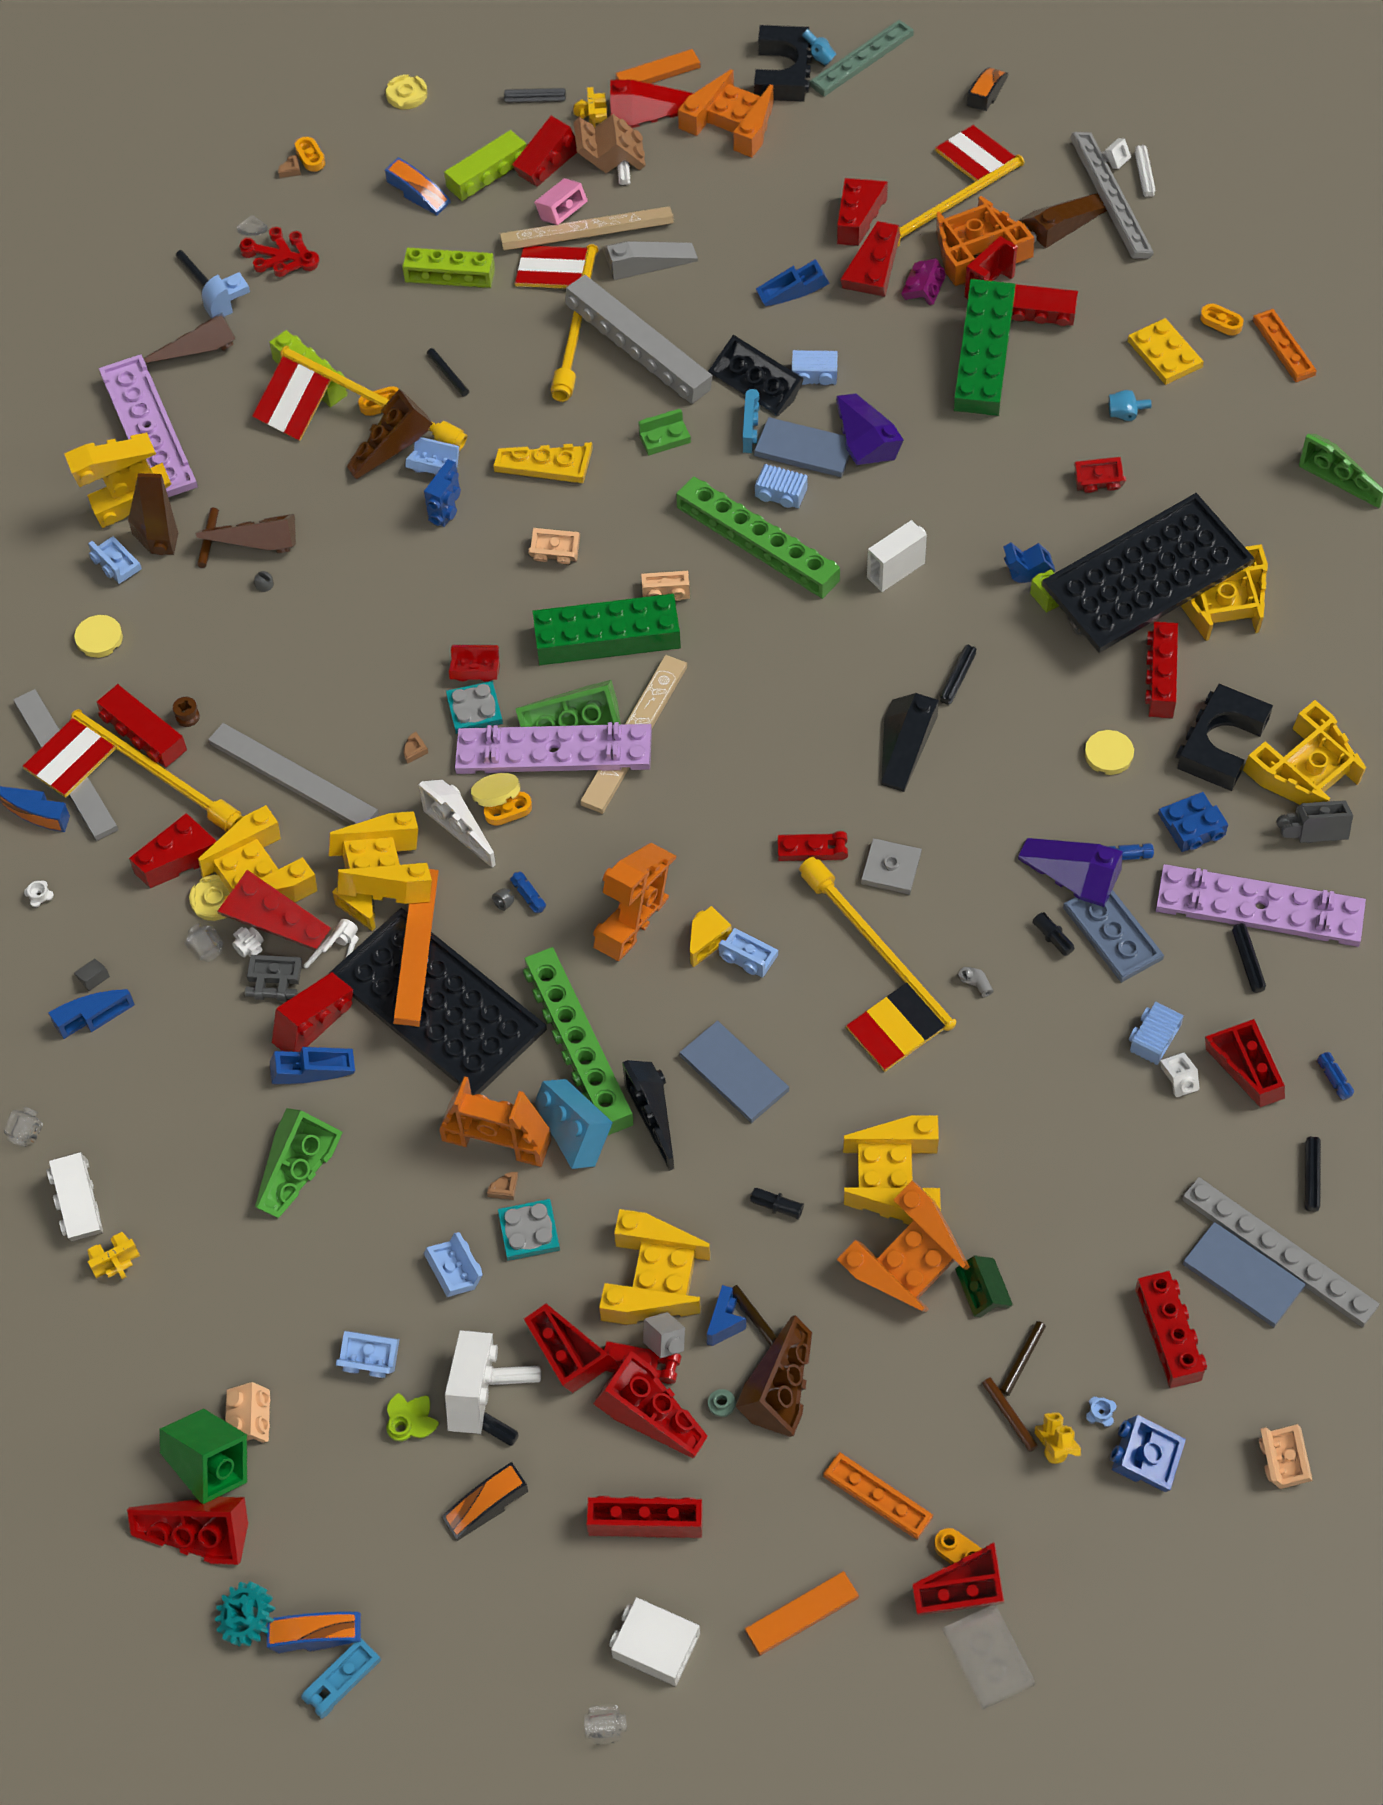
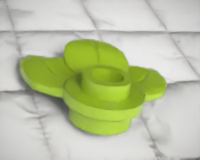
M397 1393L388 1403L387 1412L390 1419L387 1422L386 1429L389 1437L395 1441H405L410 1437H427L439 1425L437 1420L428 1417L430 1413V1399L428 1396L418 1397L407 1402L401 1394ZM400 1425L406 1427L403 1432H397L396 1428Z

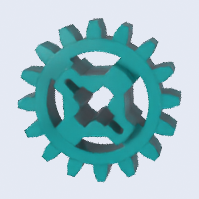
M250 1581L248 1584L239 1582L238 1589L231 1586L229 1588L230 1595L221 1596L224 1604L223 1606L219 1605L216 1607L218 1611H221V1614L215 1617V1621L221 1623V1625L216 1630L223 1634V1640L239 1647L242 1644L251 1646L252 1640L261 1641V1632H269L266 1624L274 1621L273 1618L269 1617V1613L273 1612L275 1607L269 1605L273 1597L266 1594V1588Z

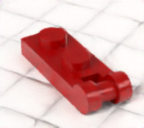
M837 831L833 834L778 835V861H805L810 857H814L816 860H844L848 858V848L845 847L848 841L847 833ZM835 845V848L828 849V846Z
M606 1341L604 1351L618 1361L617 1364L606 1370V1372L614 1373L628 1353L632 1351L654 1367L659 1374L657 1377L662 1383L674 1384L676 1382L677 1373L675 1371L681 1362L680 1354L676 1353L660 1358L650 1349ZM658 1364H665V1370H657Z

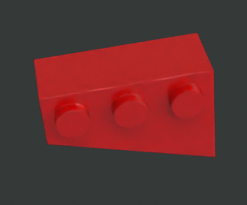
M551 115L512 164L518 176L538 187L577 153V146L571 127Z
M844 179L837 225V244L859 246L868 232L871 222L879 214L882 204H885L887 201L888 181Z
M880 221L876 222L840 279L842 289L886 296L900 238L899 225Z
M185 813L133 854L129 860L134 874L149 888H153L179 877V873L193 868L195 870L200 868L198 858L217 840Z
M1255 1019L1205 1036V1046L1208 1053L1259 1107L1285 1099V1085Z
M547 1303L524 1318L562 1386L572 1393L618 1363V1361Z
M994 1542L912 1584L918 1616L1005 1604Z

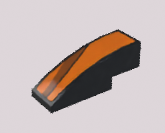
M990 67L986 68L971 86L967 96V106L987 111L990 104H994L1008 77V73Z
M510 1462L466 1494L442 1518L458 1541L503 1513L505 1506L528 1492L527 1484L513 1462Z

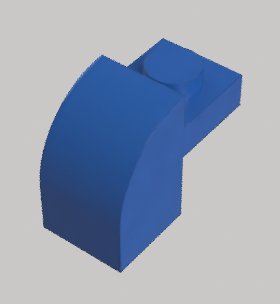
M1012 542L1003 546L1006 554L1004 561L1010 570L1012 580L1016 582H1032V579L1039 573H1045L1051 569L1053 572L1056 571L1050 553L1039 543L1023 552Z

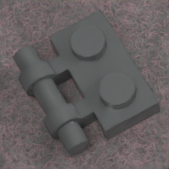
M251 955L247 979L248 982H256L255 987H246L245 996L255 997V1000L277 998L278 1001H287V999L296 996L297 989H288V985H299L302 968L301 957ZM266 983H279L278 988H265Z

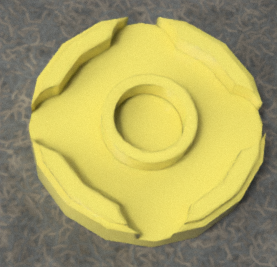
M400 75L393 78L387 84L388 87L385 91L389 104L399 109L418 107L427 98V86L424 80L415 75L414 77Z
M95 615L88 617L79 624L74 637L77 648L89 657L100 658L110 655L116 647L121 645L123 634L120 624L114 618L107 615Z
M1103 730L1093 734L1086 742L1084 756L1087 764L1093 770L1105 772L1106 775L1122 773L1129 768L1134 756V747L1132 741L1126 735L1114 730Z
M510 773L492 774L477 781L471 788V795L473 801L478 802L483 807L499 806L506 803L507 798L511 797L514 799L518 795L520 783L518 778Z
M214 874L203 877L190 891L189 900L192 910L198 917L204 920L217 921L225 919L226 917L218 914L217 911L225 901L224 897L230 894L219 875Z

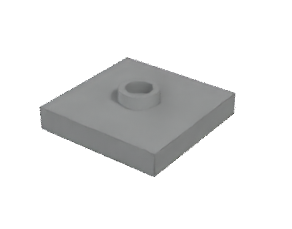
M873 838L861 884L910 895L922 849Z

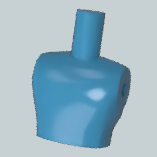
M808 29L802 34L811 44V54L814 59L824 66L837 54L831 48L826 38H816Z
M1123 390L1108 396L1110 417L1132 421L1137 417L1138 409H1151V399L1136 400L1134 392L1131 390Z

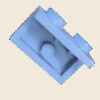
M420 437L414 444V451L406 458L405 467L411 468L415 472H428L434 475L438 473L447 459L456 462V467H458L459 446Z
M114 536L99 546L93 541L88 543L91 551L89 552L91 560L96 565L100 564L108 578L113 577L118 584L142 569L140 563Z
M736 928L733 929L726 941L721 940L719 943V956L724 961L730 964L735 963L751 975L756 974L762 978L778 956L777 949Z
M460 1232L454 1233L449 1242L427 1247L423 1253L447 1297L475 1290L482 1277V1270L479 1263L475 1261L468 1243L463 1239Z
M344 1331L340 1359H336V1365L343 1366L342 1371L359 1373V1369L370 1371V1376L385 1378L386 1373L390 1374L395 1371L400 1339Z

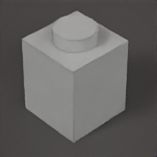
M665 1312L644 1319L643 1343L658 1357L663 1358L684 1351L685 1327L672 1315Z

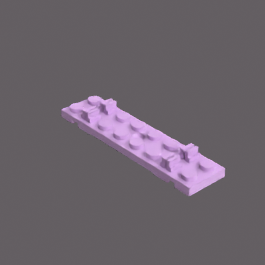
M140 354L99 368L103 382L128 440L131 435L148 433L156 455L147 458L150 467L163 463L171 481V485L166 488L168 497L197 488L196 479L189 467L142 355Z
M608 722V725L498 728V725H494V728L491 725H487V728H459L455 771L456 774H476V771H485V773L621 770V767H630L631 770H650L651 724L619 725V722H615L613 725L612 722ZM552 748H558V751L550 752Z
M1164 864L1156 912L1172 915L1182 913L1190 918L1234 925L1244 923L1247 927L1322 941H1329V939L1338 940L1339 944L1359 947L1366 899L1335 894L1334 891L1329 893L1328 890L1317 891L1207 872L1205 869L1201 871L1200 868L1195 870ZM1256 904H1263L1265 908L1258 909Z

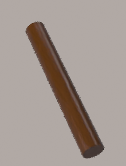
M210 508L205 529L216 527L219 514L217 508ZM203 539L197 562V566L200 568H205L207 565L212 540Z
M989 1377L982 1382L983 1386L1029 1452L1035 1450L1038 1444L993 1379Z

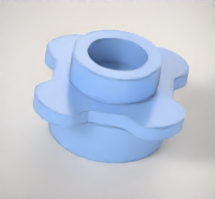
M1092 1397L1089 1400L1090 1412L1086 1414L1087 1421L1089 1423H1102L1105 1427H1110L1114 1422L1112 1415L1117 1408L1116 1403L1106 1398ZM1099 1410H1103L1104 1413L1100 1414Z

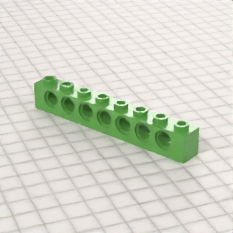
M693 476L676 493L678 509L821 599L840 582V567L836 562L823 557L815 549H810L797 538L783 532L778 526H773L765 521L762 516L752 513L741 503H736L728 498L725 493L715 490L707 482Z
M551 947L525 957L526 968L523 969L527 983H533L534 989H532L534 998L537 1003H542L544 1007L542 1009L543 1017L546 1023H551L554 1028L551 1032L557 1045L561 1044L564 1049L561 1051L565 1064L567 1066L571 1064L573 1072H571L576 1087L581 1086L584 1092L582 1094L613 1122L608 1135L633 1126V1113L554 948ZM545 978L551 979L550 981H542ZM556 998L561 999V1000L558 1001V1002H553V1001H552L553 999H556ZM564 1019H570V1020H571V1021H569V1022H567V1023L561 1022V1021L564 1020ZM573 1040H581L579 1043H571ZM585 1060L591 1061L589 1064H581ZM595 1081L601 1082V1084L597 1086L591 1085V1083ZM606 1102L611 1103V1105L608 1107L600 1106L601 1104Z

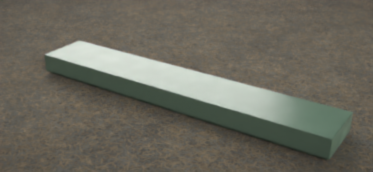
M899 19L810 80V87L825 97L914 36V30Z

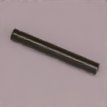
M735 1285L732 1287L733 1297L737 1299V1303L771 1346L777 1338L776 1334L740 1287Z
M1036 1321L1000 1389L1004 1395L1009 1396L1046 1328L1044 1323Z

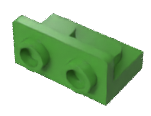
M681 409L648 417L638 422L639 437L648 456L691 443V436L683 422Z

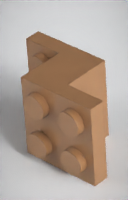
M612 114L595 128L590 122H586L580 117L574 121L577 153L606 174L624 160L638 170L646 166L642 143L643 137L638 130L632 129L623 119H619Z

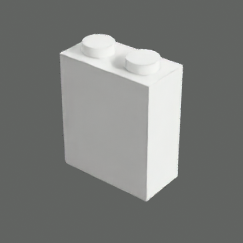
M911 520L868 549L867 578L881 592L925 564L927 540L925 530Z
M636 1597L633 1605L628 1604L622 1617L624 1624L621 1630H616L611 1638L609 1646L612 1647V1656L618 1661L676 1686L700 1636V1625Z

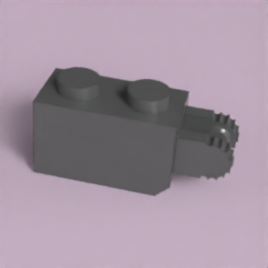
M1346 800L1302 803L1296 808V813L1281 814L1277 818L1276 823L1281 828L1283 837L1298 838L1300 843L1347 840L1350 836L1353 814Z

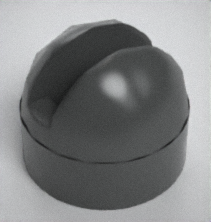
M260 571L254 577V584L258 591L267 592L273 588V578L268 572Z
M500 889L492 895L494 904L500 910H506L514 902V895L511 896L509 894L511 891L509 889Z

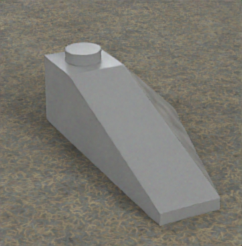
M619 242L602 246L613 280L698 261L692 243Z

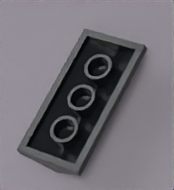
M734 334L708 370L710 374L743 395L749 389L757 390L759 392V405L776 416H779L794 402L804 380L803 377Z

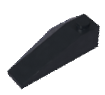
M918 693L892 699L884 717L881 785L905 792L938 717L939 700Z
M626 1060L622 1062L625 1088L669 1171L673 1170L674 1158L664 1092L665 1077L660 1069H655L652 1062Z

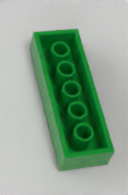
M971 279L954 399V411L999 416L1016 283Z
M674 594L532 610L539 666L681 649L680 629Z

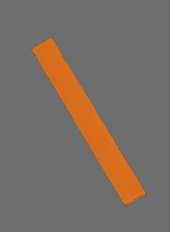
M429 869L432 879L430 902L409 903L393 1024L420 1026L439 870Z

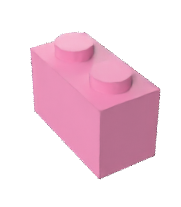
M564 178L534 203L541 220L559 225L588 201L581 183Z

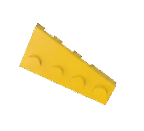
M592 442L584 443V446L574 447L573 444H563V447L550 448V445H543L538 449H529L528 447L498 448L493 466L494 472L584 483L593 449Z

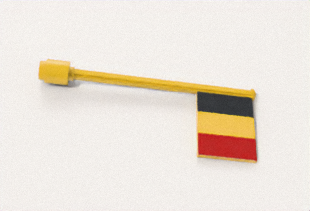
M814 857L805 860L799 868L801 877L816 894H827L905 982L904 985L846 1025L847 1030L880 1068L886 1072L941 1031L952 1030L956 1026V1019H952L834 887L835 876L821 860H816Z

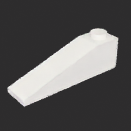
M444 780L422 781L419 783L424 812L493 868L496 865L494 852L462 799L460 791L454 785H448Z

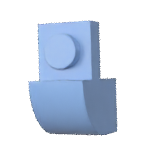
M240 272L222 280L219 275H216L205 284L202 290L204 308L211 318L220 313H223L225 317L233 313L230 301L249 293L250 289Z

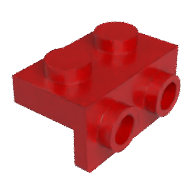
M1121 457L1076 461L1074 463L1077 491L1084 490V493L1097 492L1099 488H1107L1108 491L1120 489L1126 482V476H1123Z
M498 645L451 646L449 679L461 682L468 680H481L484 682L497 680L500 668Z

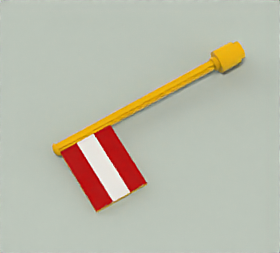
M975 125L968 127L935 147V152L975 182L900 227L898 247L902 237L937 217L938 211L942 214L1017 167H1022L1024 165V158L1021 155H1013Z
M589 244L586 248L557 246L523 247L515 286L566 289V287L584 275L591 279L595 257L599 249L594 244ZM575 310L562 368L555 370L550 389L552 397L560 402H565L572 396L576 380V374L571 369L582 316Z
M284 346L280 352L282 359L252 416L301 441L331 381L382 407L385 406L389 399L289 349V346ZM446 421L437 424L432 422L433 424L428 431L432 432L434 440L459 446V451L462 450L468 437L464 430Z
M80 709L74 710L71 714V720L23 765L24 770L66 798L117 749L207 810V819L225 832L231 829L243 817L239 810L224 800L219 799L213 802L84 715Z

